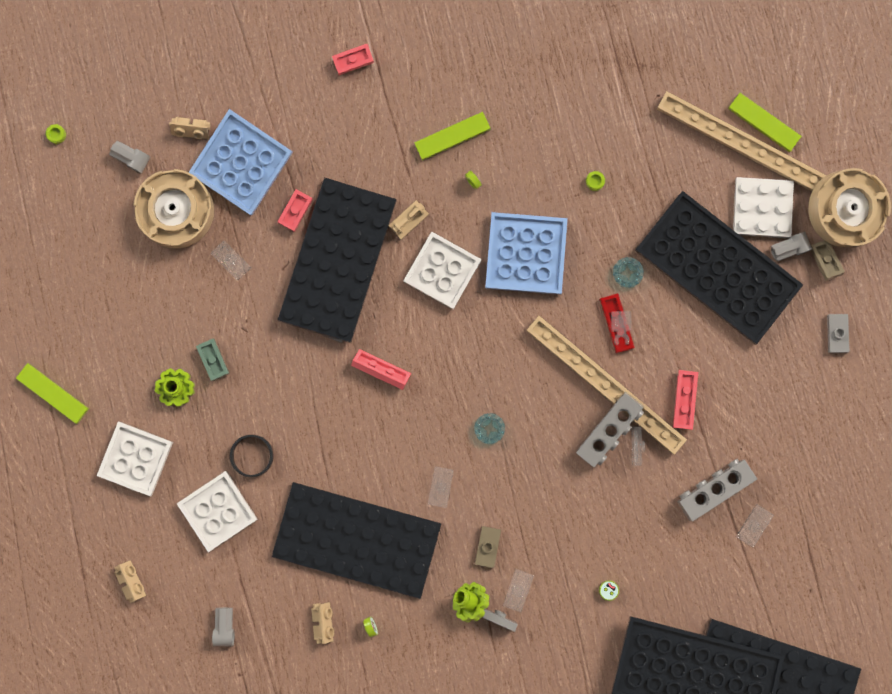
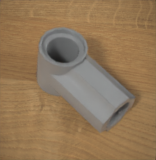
M119 141L112 145L109 154L141 174L151 158L146 153L138 149L134 150Z
M806 232L796 234L788 240L771 246V253L776 262L795 254L797 256L812 250Z
M216 608L215 629L212 636L213 646L233 647L235 639L233 608Z

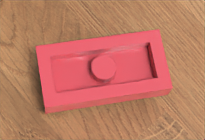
M368 44L332 56L338 75L374 63Z
M296 189L280 216L278 223L295 232L313 198Z

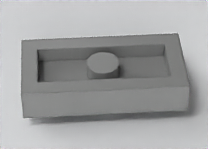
M828 314V353H849L848 314Z
M484 609L485 615L483 618L515 632L518 625L517 622L506 618L505 613L499 610L492 612Z

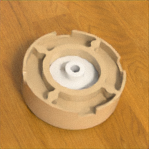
M850 168L833 172L817 183L811 193L808 209L811 224L823 240L839 247L859 246L873 241L884 231L887 216H890L891 202L886 187L877 176L862 171L863 169Z
M183 170L159 171L151 175L139 187L134 200L135 219L141 231L155 243L167 248H184L195 244L208 232L214 217V204L209 191L197 177Z

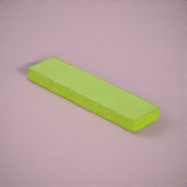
M742 93L738 94L728 108L789 153L802 137Z
M480 112L416 141L414 144L423 161L491 130L484 113Z
M29 363L25 365L16 377L17 380L76 424L80 422L89 410L87 406Z

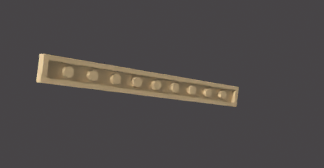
M667 91L657 110L810 191H813L817 183L826 176Z
M538 316L526 330L611 403L615 404L625 391L641 403L644 413L637 421L635 419L633 421L673 455L686 442L687 439L543 318ZM622 411L629 417V413L627 411Z

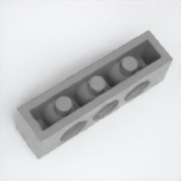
M625 391L577 449L576 453L593 467L597 464L601 465L607 458L605 455L609 449L613 451L619 444L617 439L621 434L625 436L632 428L630 423L634 419L637 421L643 415V405ZM620 411H627L629 418L627 420H620L618 413ZM614 426L617 432L614 435H609L606 433V428ZM596 441H602L605 447L602 450H597L593 444Z
M738 458L728 464L729 468L724 471L722 469L712 474V479L699 482L695 485L697 489L692 492L687 490L679 496L681 499L677 503L689 521L693 522L757 480V477L745 460L739 461ZM730 473L736 475V481L733 484L728 481ZM715 483L720 486L718 494H714L711 490L712 485ZM698 494L704 496V502L701 505H698L695 501V497Z

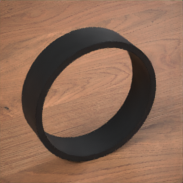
M258 435L240 437L235 441L230 450L232 467L236 472L246 477H257L269 470L273 462L274 454L270 443ZM248 437H257L263 440L270 451V460L267 467L255 475L241 472L234 462L236 446Z

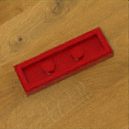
M619 294L600 298L615 353L634 349Z

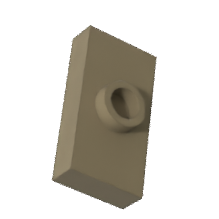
M824 240L811 245L812 250L810 251L825 281L845 273L830 243Z
M482 526L475 565L494 568L501 529Z

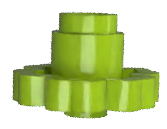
M171 368L162 372L161 379L155 382V392L160 395V402L167 406L175 404L178 407L187 404L189 396L195 393V383L190 381V374L182 369L175 371ZM177 384V389L173 391V386Z
M472 582L470 585L465 583L455 592L453 596V609L457 611V618L469 623L471 620L478 621L485 615L484 609L489 606V595L485 593L486 588L476 582Z

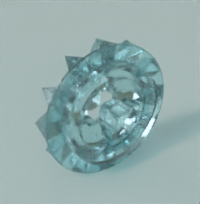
M622 258L613 268L614 279L622 287H634L643 278V267L634 258ZM627 266L630 271L634 272L630 275L629 280L627 275L620 274L626 270Z
M487 413L477 419L474 431L481 442L494 444L503 437L505 424L498 415ZM492 420V427L498 430V432L492 431L487 437V430L481 426H488Z

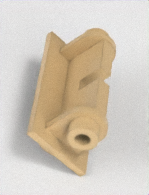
M176 117V119L172 118V122L169 123L171 134L174 136L209 139L208 130H210V122H207V120L194 119L191 125L189 118Z
M416 200L389 227L400 239H403L429 213Z
M131 560L114 568L119 584L124 582L127 584L122 587L126 600L132 603L146 596L144 587L140 583Z
M330 602L313 604V608H311L313 622H319V625L313 626L314 640H316V644L332 642L334 629L332 627Z

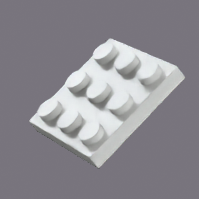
M737 177L735 179L733 230L739 235L790 238L792 234L794 181Z
M431 232L406 275L404 282L454 310L481 259Z
M118 422L97 476L152 496L173 442Z
M227 471L177 503L208 552L258 520Z

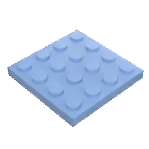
M229 109L189 173L248 214L253 215L293 151Z
M492 212L485 288L561 295L568 218Z

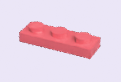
M360 349L351 363V366L401 390L404 389L411 373Z
M678 370L673 428L693 430L698 372Z

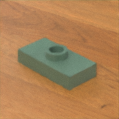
M214 338L196 346L211 381L230 374Z

